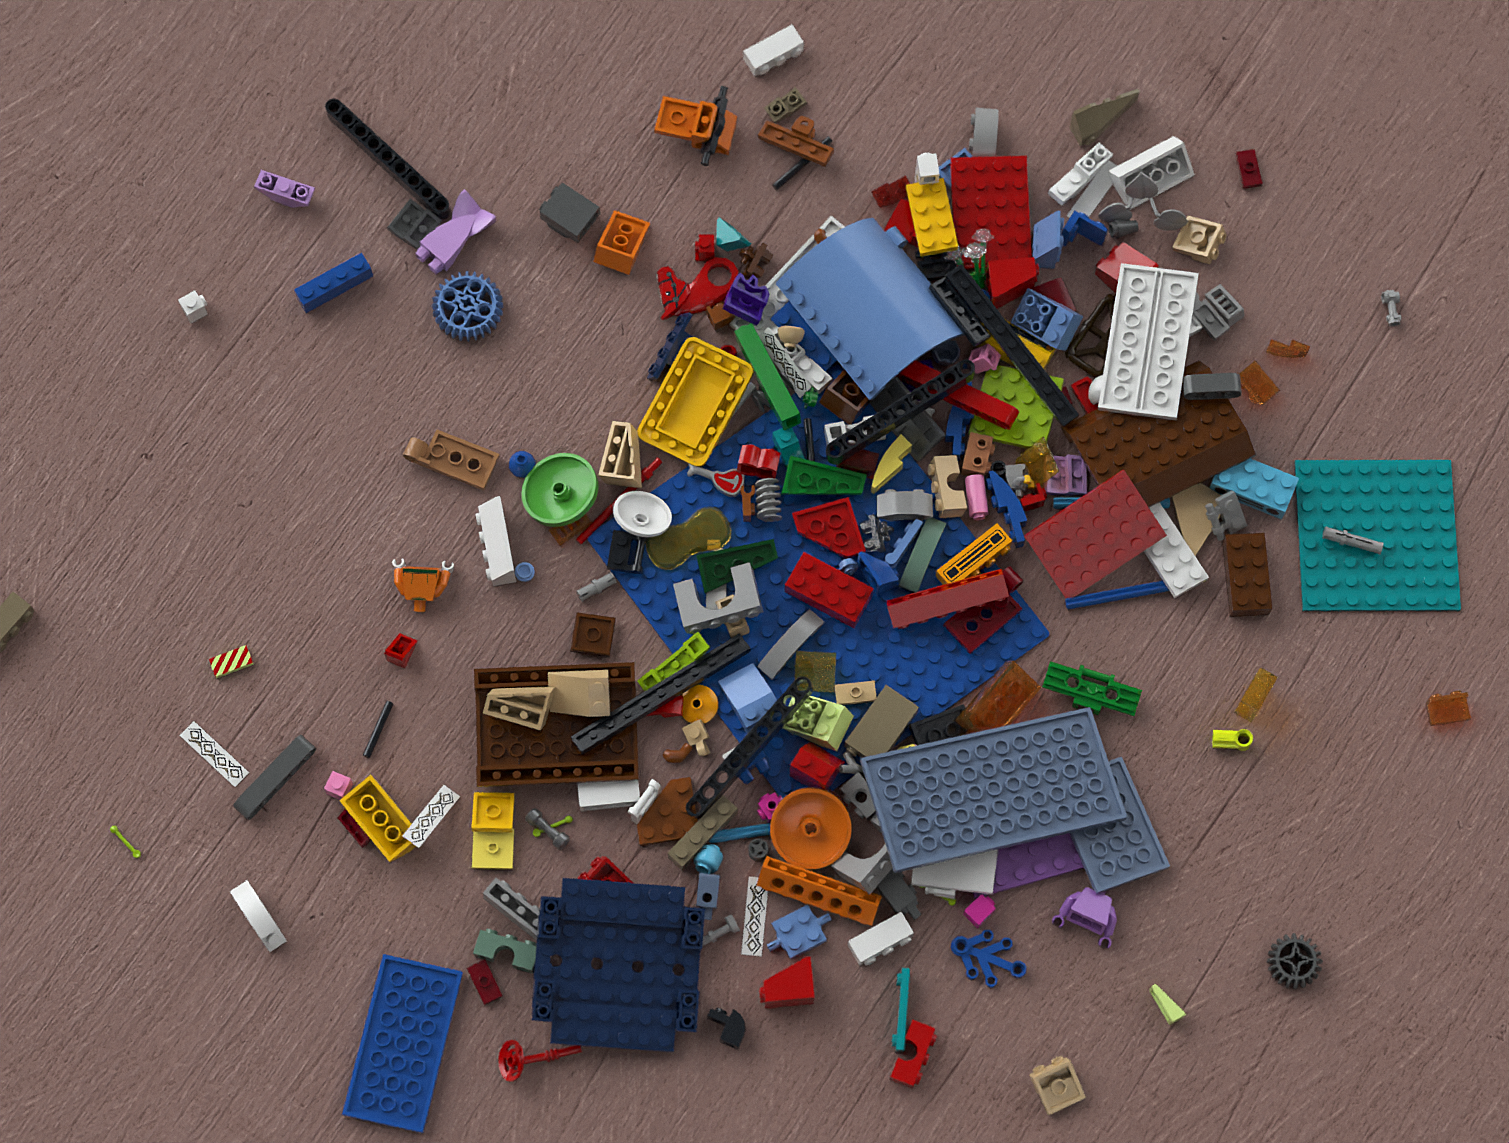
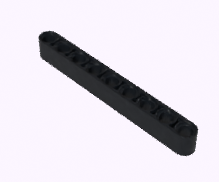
M333 98L326 102L325 109L331 122L426 209L441 220L449 217L451 211L447 198L340 100ZM334 108H338V109H339V110L336 111V112H331V110L334 109ZM345 121H352L350 124H344ZM361 132L365 133V135L361 137L357 136ZM372 145H378L375 149L370 148ZM386 157L392 158L389 161H384V158ZM399 169L405 170L403 173H397ZM413 181L419 182L417 185H410ZM425 194H432L429 198L423 197ZM439 206H445V209L438 210L437 208Z
M970 360L958 362L836 438L826 447L827 461L833 465L840 464L965 386L974 378V363ZM968 369L971 372L968 374H964L961 372V370ZM952 379L954 383L948 384L945 380ZM931 389H935L938 391V393L931 394L928 391ZM918 399L922 402L920 404H914L912 401ZM902 409L905 411V413L899 415L896 413V411ZM881 420H887L889 423L886 425H882L879 422ZM865 430H870L873 433L870 435H865L863 432ZM849 440H853L856 442V444L848 445L846 442ZM836 450L839 451L840 454L833 456L830 454V452Z
M801 676L794 680L686 804V811L689 815L697 819L701 818L814 691V686L807 677ZM802 682L808 683L806 691H799V685ZM788 698H795L794 705L786 706L785 702ZM781 713V719L778 722H773V714ZM768 728V734L765 737H760V729ZM748 743H754L755 745L752 752H746L745 750ZM735 758H740L741 765L736 768L732 767V761ZM722 773H727V781L720 783L719 776ZM713 788V797L706 798V790ZM699 803L701 810L698 813H693V805Z

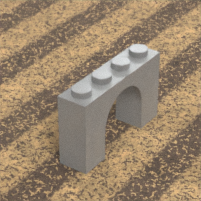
M750 562L731 567L735 595L732 601L722 609L710 610L700 604L697 587L693 579L673 584L683 628L687 634H695L706 628L714 629L727 622L735 623L742 618H753L758 616L759 613H763L754 571Z
M875 814L870 821L882 833L877 815ZM886 844L877 854L866 859H858L844 851L831 865L842 879L868 894L872 893L893 868Z

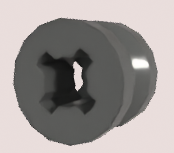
M758 838L750 842L748 853L752 860L757 862L763 861L768 856L769 849L765 840Z

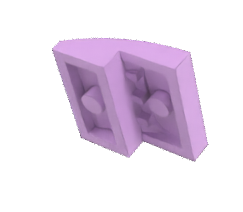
M1068 454L1065 457L1046 455L1044 457V488L1047 495L1087 494L1086 465L1081 456Z

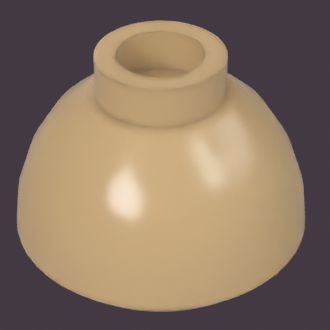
M781 326L778 328L779 338L784 343L785 348H796V344L803 339L805 334L804 329L800 327Z

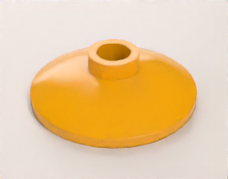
M696 685L681 695L684 697L682 717L689 723L701 719L703 724H705L716 715L718 698L709 687ZM699 700L700 706L694 707V702Z

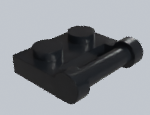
M613 530L607 569L642 574L643 567L641 564L645 542H648V537H640L629 532ZM632 541H637L634 564L628 565Z

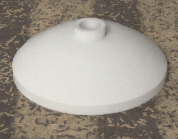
M643 491L624 493L617 498L613 507V515L617 523L624 530L636 536L654 537L661 535L671 524L672 514L668 505L651 493Z

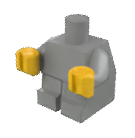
M1025 464L1005 466L1008 484L1017 498H1022V491H1026L1027 487L1028 489H1034L1035 483L1029 475H1026L1028 474V468Z

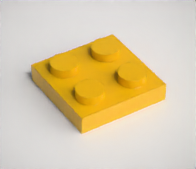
M474 792L472 832H512L514 793Z

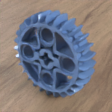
M466 271L465 276L458 272L457 278L451 275V281L445 278L446 285L439 284L440 290H435L437 297H433L434 304H432V309L435 310L433 311V316L436 317L435 321L436 324H439L440 329H445L446 335L451 333L453 339L456 335H459V340L462 341L464 336L468 342L471 336L476 341L479 334L484 338L485 331L491 334L490 327L496 329L495 322L501 321L499 316L503 315L502 308L504 307L499 288L495 289V282L490 284V278L488 277L484 280L483 274L478 278L475 271L472 276H469L468 271ZM466 285L463 292L455 289ZM475 287L480 288L478 292H472L471 290ZM486 292L492 300V305L482 301ZM452 296L455 298L453 301H446L447 297ZM443 307L453 312L450 320L446 318ZM483 311L490 312L487 316L480 315ZM458 320L464 321L462 325L455 324ZM472 320L481 323L477 326L469 327Z

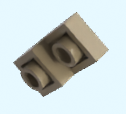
M795 87L782 98H776L764 109L772 120L777 123L797 112L808 103Z

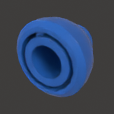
M526 451L514 453L509 460V470L513 475L520 478L526 477L536 465L532 454Z

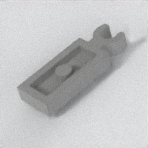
M1196 292L1193 315L1215 341L1229 331L1230 327L1206 299L1202 302L1199 300V295Z

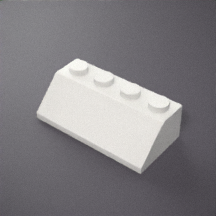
M1174 136L1109 170L1114 188L1126 206L1129 204L1130 196L1126 194L1125 188L1140 172L1151 178L1157 185V195L1195 175L1184 142ZM1134 198L1130 209L1149 200V198Z
M497 496L478 506L479 513H476L477 524L482 525L483 530L479 532L481 544L485 543L486 550L482 551L484 562L489 563V569H486L488 581L492 580L493 586L516 582L500 496Z

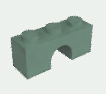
M492 929L480 930L473 952L474 957L494 962L498 952L510 950L514 953L513 968L533 974L536 953L535 942L525 940V943L517 941V937L508 934L503 937L497 935L498 932Z

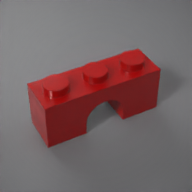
M912 1019L905 1042L914 1046L916 1057L908 1061L897 1058L889 1080L913 1089L914 1084L919 1085L922 1073L919 1071L921 1065L926 1066L930 1054L927 1053L929 1046H934L937 1035L934 1034L936 1028Z

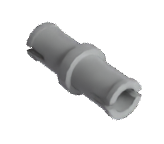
M609 572V574L598 580L594 579L589 585L577 590L576 592L577 595H580L578 596L583 602L596 593L599 595L602 593V590L616 584L617 581L613 579V573Z

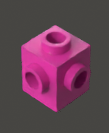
M775 792L771 795L767 793L759 799L757 813L763 821L766 820L767 823H771V817L775 808L770 809L768 806L773 803L777 806L783 799L781 795L777 796Z

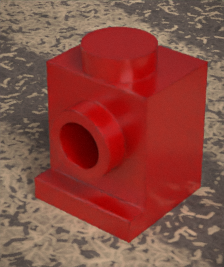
M699 234V241H695V261L713 259L714 234Z

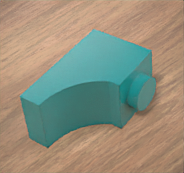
M792 427L785 431L781 428L772 432V441L777 451L781 453L780 457L786 469L790 456L805 459Z

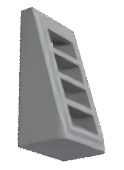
M1221 284L1205 294L1207 300L1229 326H1232L1245 316L1242 306ZM1221 293L1222 295L1215 300L1214 297Z

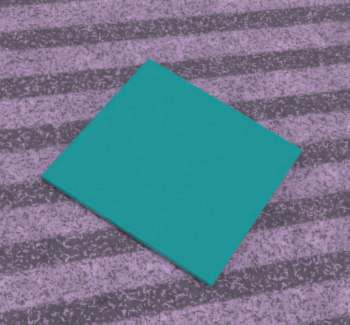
M1451 460L1294 461L1295 477L1299 478L1296 485L1302 611L1461 610ZM1327 526L1339 531L1347 530V533L1383 542L1381 554L1345 544L1342 546L1338 542L1322 539L1324 529Z

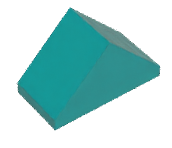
M720 217L717 219L716 246L728 252L749 247L752 244L730 223Z

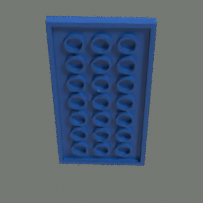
M383 954L342 1112L343 1116L424 1133L463 976L462 971Z

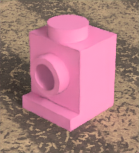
M986 344L972 350L969 360L974 363L975 373L978 374L989 369L996 370L1001 355L991 345Z

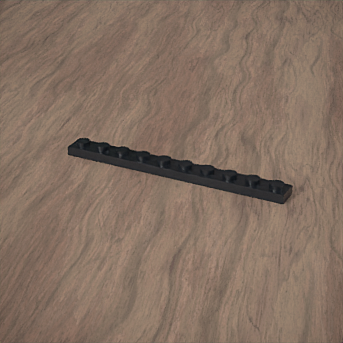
M960 264L946 274V278L1061 426L1064 428L1078 418L1079 413L964 266Z
M739 633L610 712V716L602 717L571 736L572 742L582 755L748 654L751 652V648Z

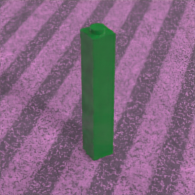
M753 324L739 327L734 331L736 341L747 362L753 367V374L782 429L785 431L800 424V413Z

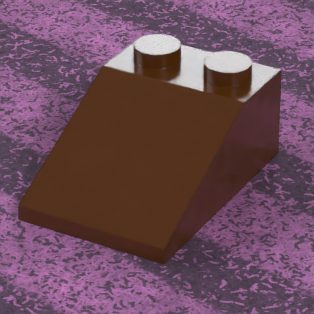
M844 369L827 387L819 403L851 425L871 400L867 398Z

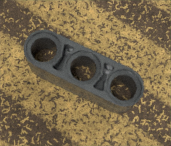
M1238 373L1192 374L1183 378L1184 398L1188 400L1237 398L1242 394L1241 377Z

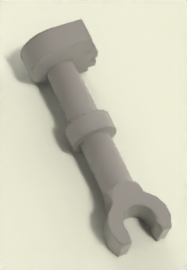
M732 914L725 917L726 925L715 931L707 932L708 934L703 937V946L710 942H716L717 938L730 931L734 934L740 931Z

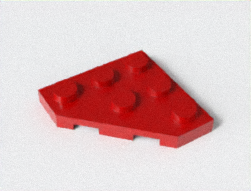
M849 497L792 513L797 533L846 559L858 556V553L861 551L866 553Z

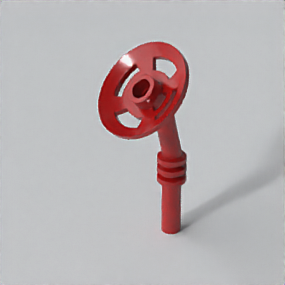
M507 1040L499 1052V1070L506 1081H516L520 1077L525 1064L559 1060L560 1057L581 1053L582 1047L574 1045L562 1049L554 1048V1051L550 1049V1051L545 1050V1053L524 1056L523 1049L516 1040ZM511 1046H515V1048L510 1049V1051H508V1049ZM506 1058H507V1065H508L509 1068H510L508 1071H507V1068H506Z

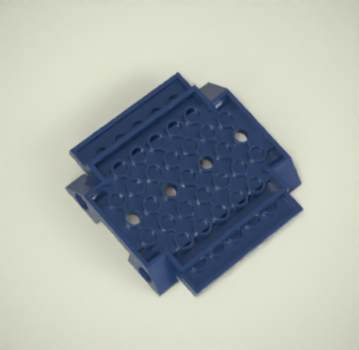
M562 878L561 898L541 896L532 993V1021L551 1022L550 1044L674 1052L675 1029L682 1032H697L699 1006L698 979L700 951L703 946L705 908L684 907L685 887ZM551 956H560L562 960L561 965L558 967L552 966L550 963ZM599 958L603 963L602 968L599 970L593 969L591 966L592 959ZM640 961L643 964V970L640 973L633 971V962ZM675 964L683 966L684 972L681 976L673 973V966Z

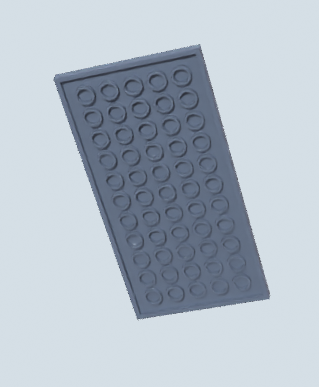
M1090 707L863 757L860 760L894 873L1115 823L1127 818Z

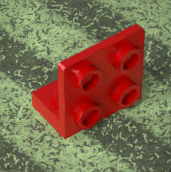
M901 199L884 231L886 232L891 227L896 226L908 243L918 248L909 202Z

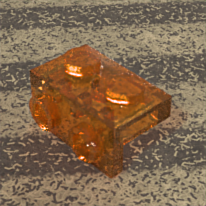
M1253 361L1241 373H1238L1241 377V388L1243 390L1247 389L1250 393L1248 397L1254 404L1264 405L1281 391L1257 361Z
M1453 691L1450 695L1442 696V694L1431 695L1425 703L1430 726L1469 721L1471 716L1467 703L1468 692Z

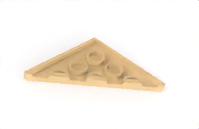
M1201 483L1172 496L1181 536L1195 556L1213 527L1211 521L1206 516L1207 510L1205 505L1212 503L1216 507L1215 499L1222 496Z

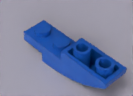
M953 405L947 423L945 442H953L952 455H956L957 461H960V456L964 455L965 443H961V438L965 436L966 425H969L970 418L974 419V415Z
M989 471L988 478L985 481L987 489L992 491V507L997 509L998 514L1003 513L1006 525L1009 524L1010 526L1009 537L1012 539V543L1014 542L1015 547H1023L1025 539L1021 527L1026 526L1027 518L1022 505L1010 486L994 471Z

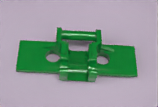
M1051 661L1042 688L1073 697L1072 708L1077 709L1079 705L1094 709V715H1099L1102 706L1135 716L1142 693L1140 689L1115 682V675L1113 674L1109 676L1084 668V665H1080L1079 670ZM1083 675L1092 679H1096L1108 683V685L1105 687L1093 682H1089L1083 680L1081 676ZM1070 678L1076 679L1075 682L1078 686L1075 688L1070 687L1067 680ZM1110 690L1115 691L1117 698L1110 700L1106 697V693H1110Z

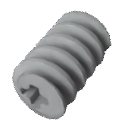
M765 478L755 483V488H757L756 496H758L756 498V503L758 504L756 508L759 511L757 518L765 522L782 519V516L776 515V513L781 512V508H776V506L781 504V501L775 500L780 497V493H775V491L780 490V486L774 485L779 482L778 479Z

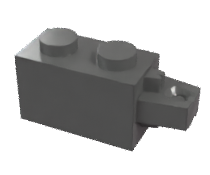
M892 868L876 889L895 914L902 912L905 915L908 912L913 920H916L922 915L916 907L919 904L915 896L917 892L911 884L907 885L903 880L905 876L902 872L894 873Z

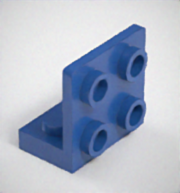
M1074 210L1062 230L1063 246L1066 247L1069 241L1073 242L1077 234L1102 246L1108 229L1101 222L1089 219L1085 213Z

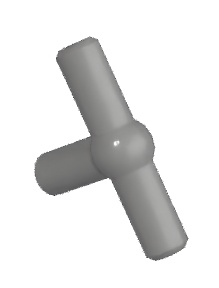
M846 751L843 756L848 765H841L839 772L852 773L854 775L864 773L862 766L858 765L853 756Z

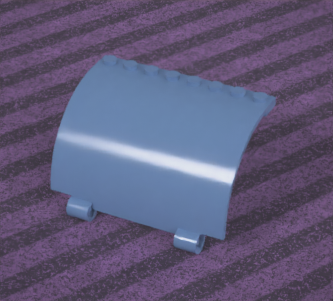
M874 218L852 223L827 237L800 258L775 283L869 400H873L895 376L919 357L950 339L964 336L963 332L929 290L931 283L902 249L908 243L907 239L896 226L891 227L885 232Z

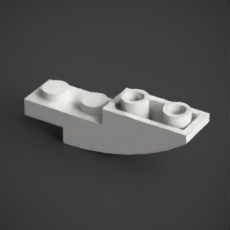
M1098 143L1074 165L1071 171L1049 190L1048 195L1062 206L1070 198L1073 199L1098 174L1113 154L1102 144Z
M779 327L772 331L808 383L818 394L821 393L833 382L832 377L812 359H809L805 355V350L799 344H796V348L793 349L785 348L778 335Z

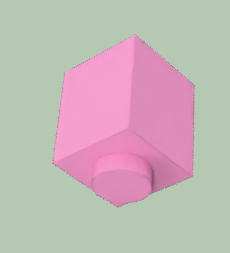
M332 771L324 790L327 795L341 800L350 792L353 782L351 778Z

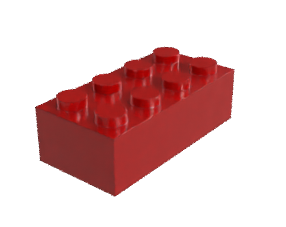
M803 552L785 584L784 592L855 628L873 596L874 588Z

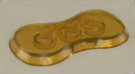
M704 507L697 510L686 521L669 526L663 534L648 537L646 550L651 561L658 568L665 570L675 569L695 553L717 550L724 547L731 538V527L722 511L715 507Z

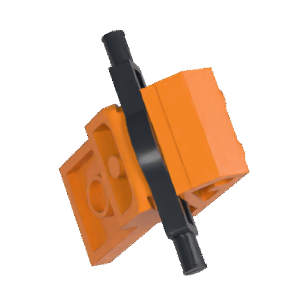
M720 86L718 97L714 98L713 103L705 101L694 103L663 96L654 133L691 141L693 148L701 149L700 153L703 154L701 165L709 166L710 157L715 152L729 155L737 124V116L726 110L728 87Z

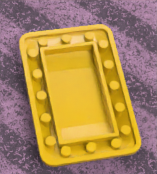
M696 337L686 339L638 427L637 433L639 438L689 464L698 467L705 465L750 383L754 373L753 367L748 362Z

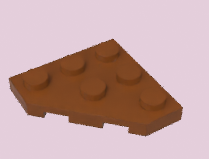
M691 777L670 780L637 824L640 846L680 840L698 822L697 818L692 817L686 811V804L693 796ZM695 804L692 807L693 813H696Z

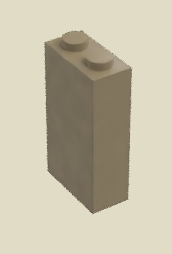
M885 685L845 741L844 747L847 748L846 751L852 756L856 757L857 755L860 758L890 752L918 713L919 707Z

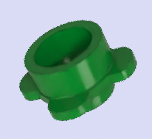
M811 387L810 391H805L802 402L805 403V409L808 406L814 407L816 405L818 392H814L813 387Z

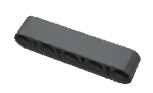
M299 735L243 792L235 801L233 807L247 820L253 818L316 751V747L304 736Z

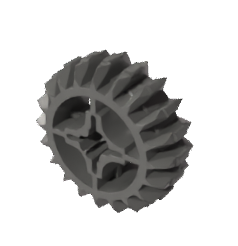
M1293 933L1290 940L1286 934L1283 936V940L1278 938L1276 940L1277 944L1273 943L1271 945L1274 951H1268L1267 953L1272 957L1267 959V963L1273 964L1268 968V971H1275L1272 975L1273 979L1277 976L1280 977L1278 984L1286 981V988L1291 983L1293 989L1298 988V983L1302 988H1305L1306 982L1311 985L1313 983L1312 978L1317 979L1319 976L1316 972L1322 970L1320 966L1316 965L1323 962L1322 959L1316 958L1321 955V951H1314L1317 944L1311 947L1309 945L1311 942L1310 938L1306 942L1303 941L1304 935H1300L1299 939H1297L1296 934ZM1291 946L1289 956L1279 958L1280 951L1285 947ZM1298 947L1303 949L1308 956L1301 955ZM1293 957L1299 961L1296 966L1290 961ZM1310 965L1308 973L1298 977L1300 967ZM1281 966L1288 967L1290 975L1284 972Z

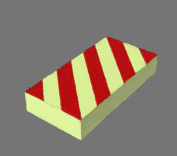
M247 645L209 659L216 679L254 665Z

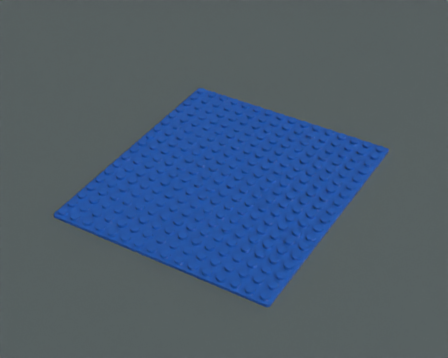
M837 364L826 373L834 381L844 369L841 365ZM827 387L818 394L816 405L814 407L808 406L807 409L804 408L805 403L802 402L803 396L799 398L797 393L791 395L801 417V423L792 427L799 441L802 454L807 460L803 419L811 418L815 462L866 474L861 495H781L787 469L780 457L775 478L779 482L774 485L780 486V490L775 491V493H780V497L775 500L781 501V504L776 506V508H781V512L776 513V515L782 516V519L765 522L757 518L759 511L756 508L758 505L756 498L758 496H756L757 488H755V495L750 499V502L755 505V515H751L750 522H743L741 493L736 497H729L719 492L709 478L698 474L688 477L687 472L690 469L688 466L650 492L668 505L672 514V520L669 528L663 534L648 537V542H645L641 564L643 567L642 574L610 570L671 653L674 654L694 634H687L683 628L673 584L693 579L697 587L700 604L706 608V594H704L696 555L714 552L712 549H707V540H720V547L728 549L774 539L778 559L754 570L763 613H759L758 616L753 618L745 617L750 632L742 637L751 648V652L697 684L707 686L714 691L718 698L717 714L739 743L748 733L745 732L718 681L752 663L757 668L777 641L809 609L825 622L812 637H809L773 680L757 668L776 699L778 700L794 680L801 676L807 677L813 683L814 691L810 696L836 703L835 685L875 681L876 697L887 685L919 707V711L911 723L946 711L1049 637V631L1017 590L1010 594V596L1020 605L1022 611L971 654L944 627V623L955 615L956 611L948 613L943 618L933 617L924 623H911L903 629L893 628L887 608V600L913 593L899 587V584L921 530L895 567L900 576L898 578V586L879 597L873 591V596L855 628L784 592L785 584L803 552L838 570L840 562L846 559L798 534L792 513L849 497L866 554L885 562L886 555L894 552L895 548L893 547L898 538L902 539L906 534L904 530L909 522L913 523L914 521L897 520L890 522L877 518V495L883 494L885 490L889 489L896 490L897 492L922 489L924 493L933 495L932 518L945 522L946 526L918 592L941 586L942 583L935 577L936 571L976 540L960 517L939 518V513L935 509V493H932L931 490L932 482L910 453L901 460L903 462L902 470L875 494L871 492L877 467L887 449L897 439L892 431L886 434V439L873 442L840 464L833 465L827 461L824 426L843 421L819 403ZM869 403L852 424L859 423L863 420V417L875 415L877 412ZM769 410L715 447L708 461L701 468L712 472H725L730 469H737L742 445L751 444L760 449H774L777 451L772 441V432L782 427L773 410ZM833 450L830 452V454L836 456L840 454V452ZM744 475V491L750 493L752 485L755 486V483L762 478ZM614 517L597 528L587 538L606 566L613 530L627 532L617 523ZM632 541L628 565L634 564L637 541ZM858 556L852 557L851 559L857 562ZM994 563L989 568L985 566L980 572L984 574L1000 568ZM858 567L851 577L870 586ZM734 581L726 584V597L732 594L735 595ZM985 609L981 612L983 618L988 619L992 616V612ZM974 622L966 624L969 631L977 629V625ZM721 624L714 629L706 628L699 632L710 646V649L705 654L731 639L725 624ZM802 682L799 685V691H806L808 689L807 682ZM790 697V698H788V699L786 700V702H785L786 706L789 705V703H790L792 697ZM873 702L843 705L854 717L837 751L817 746L844 761V765H848L843 756L847 749L844 747L845 741ZM782 715L776 717L772 721L778 722L781 719ZM909 726L894 747L912 735ZM764 727L760 729L759 736L765 737L768 734V728ZM782 728L763 749L769 758L767 761L771 769L763 774V776L778 796L781 795L784 798L795 790L809 788L790 777V764L800 748L811 741ZM857 755L856 757L853 756L855 762L861 765V758ZM839 772L828 792L831 793L852 778L854 774Z

